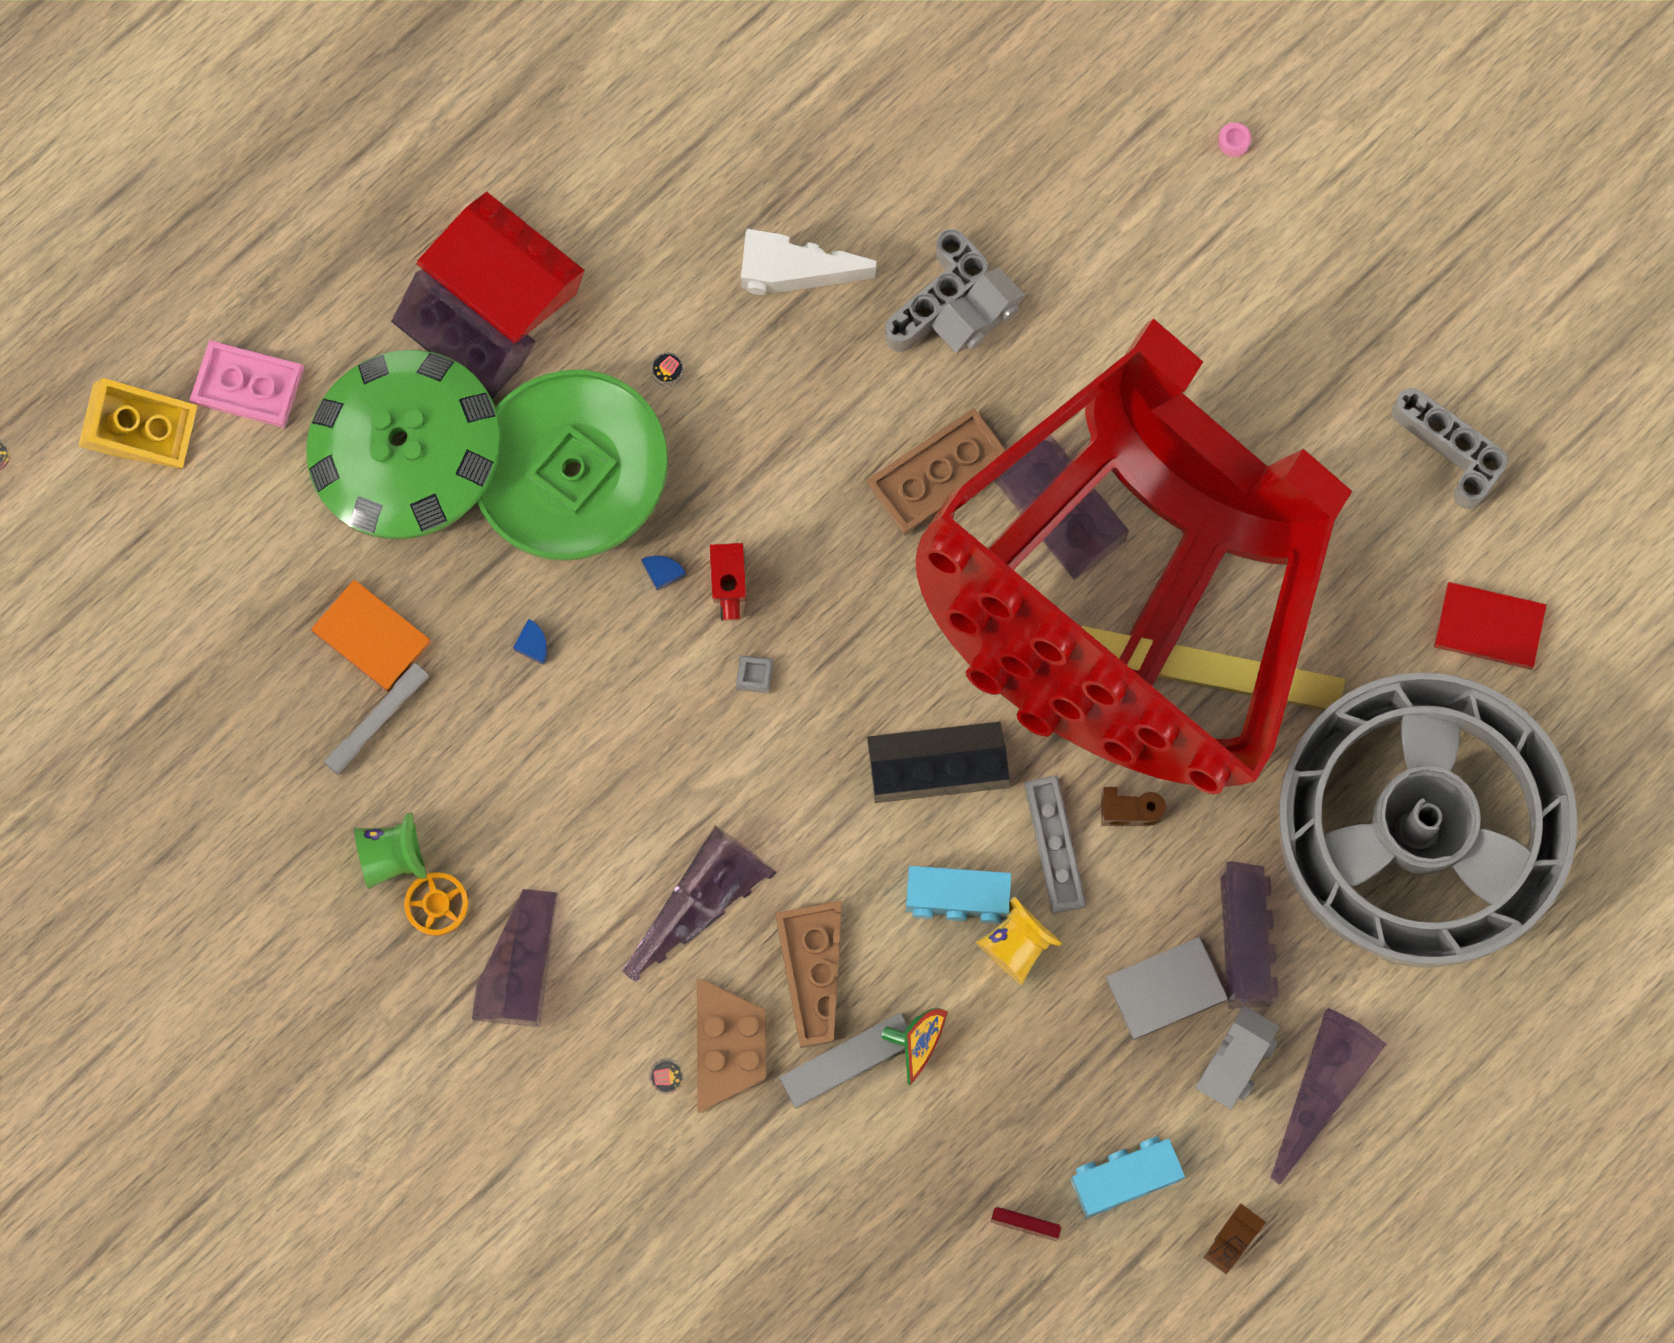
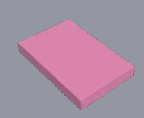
M209 340L190 402L198 406L285 428L305 368L303 364Z

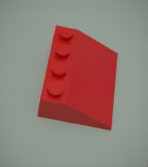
M487 191L465 207L416 263V265L514 344L576 296L585 272L581 266Z

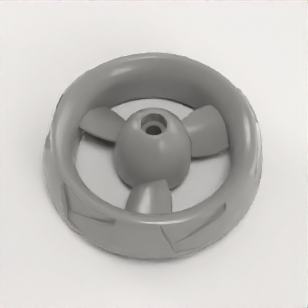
M1439 673L1399 674L1367 683L1345 694L1319 715L1304 733L1291 756L1280 789L1279 828L1281 850L1286 869L1302 901L1327 929L1342 939L1380 956L1386 962L1397 965L1428 968L1459 965L1475 961L1509 945L1526 933L1552 905L1564 885L1575 852L1577 838L1575 795L1568 771L1553 742L1541 726L1512 700L1487 686L1457 676ZM1401 722L1402 747L1408 770L1394 777L1384 788L1374 806L1372 823L1347 826L1323 835V793L1334 764L1353 743L1363 736L1381 727ZM1460 729L1470 733L1492 748L1508 765L1519 782L1529 814L1530 834L1528 849L1510 837L1480 828V809L1474 793L1460 777L1451 772L1459 748ZM1390 862L1401 869L1417 874H1434L1453 867L1462 881L1477 896L1492 905L1476 914L1453 921L1419 922L1400 918L1377 908L1361 897L1352 887L1367 881Z

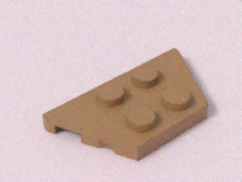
M697 979L698 1113H704L722 1101L729 1100L747 1088L754 1087L767 1080L766 1010L711 983Z

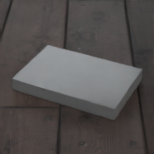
M1200 937L1108 975L1105 978L1133 1041L1228 1000Z

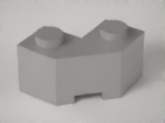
M997 268L982 274L964 297L948 302L930 325L955 353L967 348L973 350L1004 320L1009 321L1020 310L1018 304L1026 295L1001 268Z
M1243 1006L1195 1088L1229 1109H1232L1238 1098L1245 1101L1255 1084L1249 1079L1262 1057L1269 1059L1279 1043L1273 1038L1280 1026Z

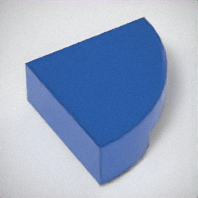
M649 556L641 559L656 590L686 576V572L681 565L671 558Z
M528 619L513 649L544 665L547 657L545 636L540 627Z

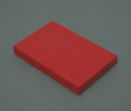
M1448 582L1434 648L1532 670L1535 665L1547 604Z

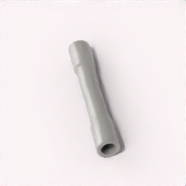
M414 663L394 684L393 689L323 762L334 773L339 775L355 758L361 747L406 699L411 697L429 675Z

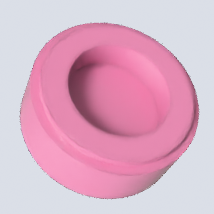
M1240 123L1225 125L1221 129L1218 138L1220 150L1230 157H1239L1245 154L1251 143L1249 129Z

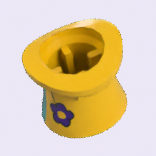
M1013 897L1009 901L1010 913L1007 915V919L990 933L977 940L975 944L1015 982L1022 986L1041 952L1050 945L1060 947L1063 942L1044 927L1016 897Z

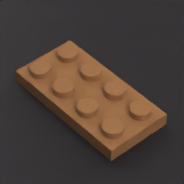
M973 408L867 479L866 484L905 536L935 516L954 491L1002 454L1005 448L976 409Z

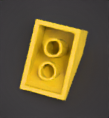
M101 378L92 386L78 447L110 456L182 469L198 405Z

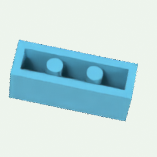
M909 866L906 912H913L912 917L920 919H931L933 914L947 915L946 919L951 921H966L967 916L981 917L980 921L983 923H1001V919H1007L1009 914L1011 873Z
M1159 1136L1141 1142V1149L1129 1154L1127 1149H1123L1107 1156L1109 1162L1096 1166L1095 1161L1076 1168L1077 1175L1072 1176L1071 1183L1086 1219L1182 1181L1185 1176L1170 1139L1160 1141Z

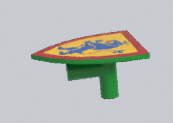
M941 1008L929 1009L920 1016L915 1017L904 1032L888 1026L882 1031L883 1040L905 1047L907 1084L910 1086L928 1063L942 1033L948 1012Z

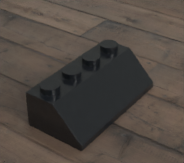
M1000 722L867 737L875 803L1005 789L1009 787L1010 776L1007 753Z

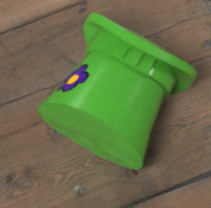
M412 812L407 813L403 823L396 824L395 827H354L357 851L368 889L403 873H414L420 879L428 878L418 844Z

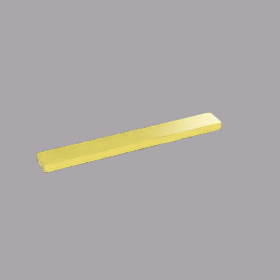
M1082 626L1084 630L1118 658H1120L1131 638L1130 635ZM1141 638L1127 664L1128 667L1133 670L1140 669L1153 640ZM1175 645L1158 677L1252 696L1261 662ZM1296 669L1287 703L1325 711L1331 704L1342 697L1345 679Z

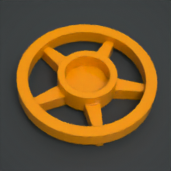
M442 872L428 873V878H418L409 887L404 901L405 913L410 923L421 933L441 936L454 931L464 921L468 912V896L463 885L455 877ZM433 879L448 880L458 888L444 893L436 889ZM428 881L430 891L424 896L423 900L411 901L415 890L422 883ZM461 893L463 904L461 913L457 918L450 911V901ZM410 906L424 909L428 915L425 927L419 925L414 920ZM446 916L454 921L443 929H431L436 918Z

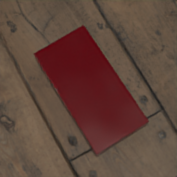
M994 1207L990 1223L1055 1242L1058 1241L1062 1228L1059 1224L1001 1207Z

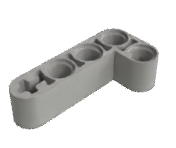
M946 229L940 233L936 244V257L946 270L886 322L885 341L891 350L905 352L933 329L930 324L946 304L964 297L982 274L988 271L986 258L960 231ZM947 244H954L959 250L949 253L943 247ZM976 267L981 273L971 276L965 272V269ZM945 287H951L957 293L948 297L941 294L940 291ZM920 308H928L932 311V314L928 317H921L917 315L916 311ZM906 329V335H905V336H903L902 334H900L901 332H903V331ZM895 330L899 332L896 336L894 335Z
M1408 388L1399 393L1392 408L1394 420L1465 471L1454 489V499L1460 507L1465 509L1477 507L1505 470L1508 463L1506 453L1423 392L1415 388ZM1412 404L1414 408H1411L1409 411L1404 408V406ZM1423 412L1426 413L1423 421H1420L1418 418L1421 417ZM1437 421L1443 426L1444 430L1436 432L1429 427L1428 422ZM1463 440L1467 442L1471 450H1460L1456 446L1455 441ZM1486 459L1492 460L1496 463L1498 469H1486L1482 461ZM1467 484L1473 485L1477 488L1479 494L1475 496L1469 495L1464 491L1463 486Z

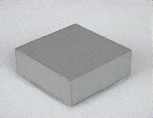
M740 655L736 690L769 694L773 659Z

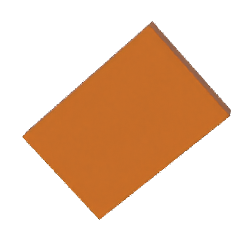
M355 579L311 628V631L388 693L431 643L427 636Z

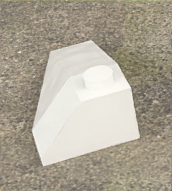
M751 229L746 230L741 284L743 289H747L752 294L780 293L876 278L877 261L843 251H834L830 255L818 248L819 245L808 242L806 246H798L789 243V236Z

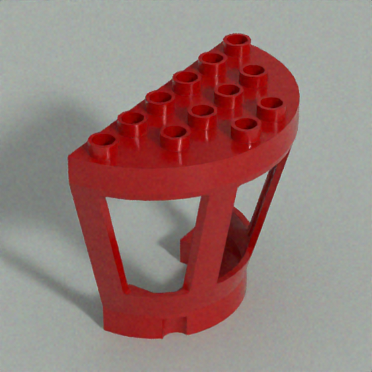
M1153 318L1139 331L1123 357L947 498L920 539L915 560L916 574L922 596L934 620L952 646L969 664L966 670L968 680L979 690L992 695L1001 694L1018 707L1017 719L1027 730L1043 737H1048L1055 732L1073 744L1125 768L1155 778L1193 785L1208 794H1220L1224 787L1255 782L1275 749L1334 522L1351 495L1352 490L1304 448L1267 466L1183 394L1200 369L1203 361ZM1085 407L1087 426L1091 435L1090 443L988 548L954 520L957 509ZM1110 471L1144 505L1183 533L1178 546L1129 635L1131 638L1120 658L1115 656L1014 571ZM1226 552L1254 561L1287 565L1243 731L1239 737L1232 739L1213 738L1152 686ZM1141 638L1153 640L1140 669L1133 670L1128 667L1127 664Z

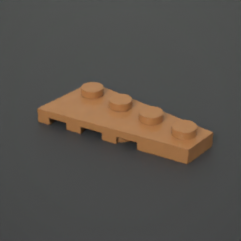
M842 900L775 913L800 1048L834 1042Z

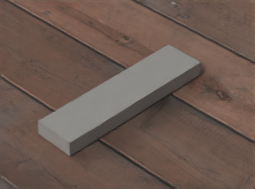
M1058 775L1025 781V791L1052 914L1085 908V898Z
M901 1013L890 1017L780 1076L779 1079L795 1109L904 1051L905 1047L882 1039V1031L886 1026L902 1032L906 1030L908 1026Z

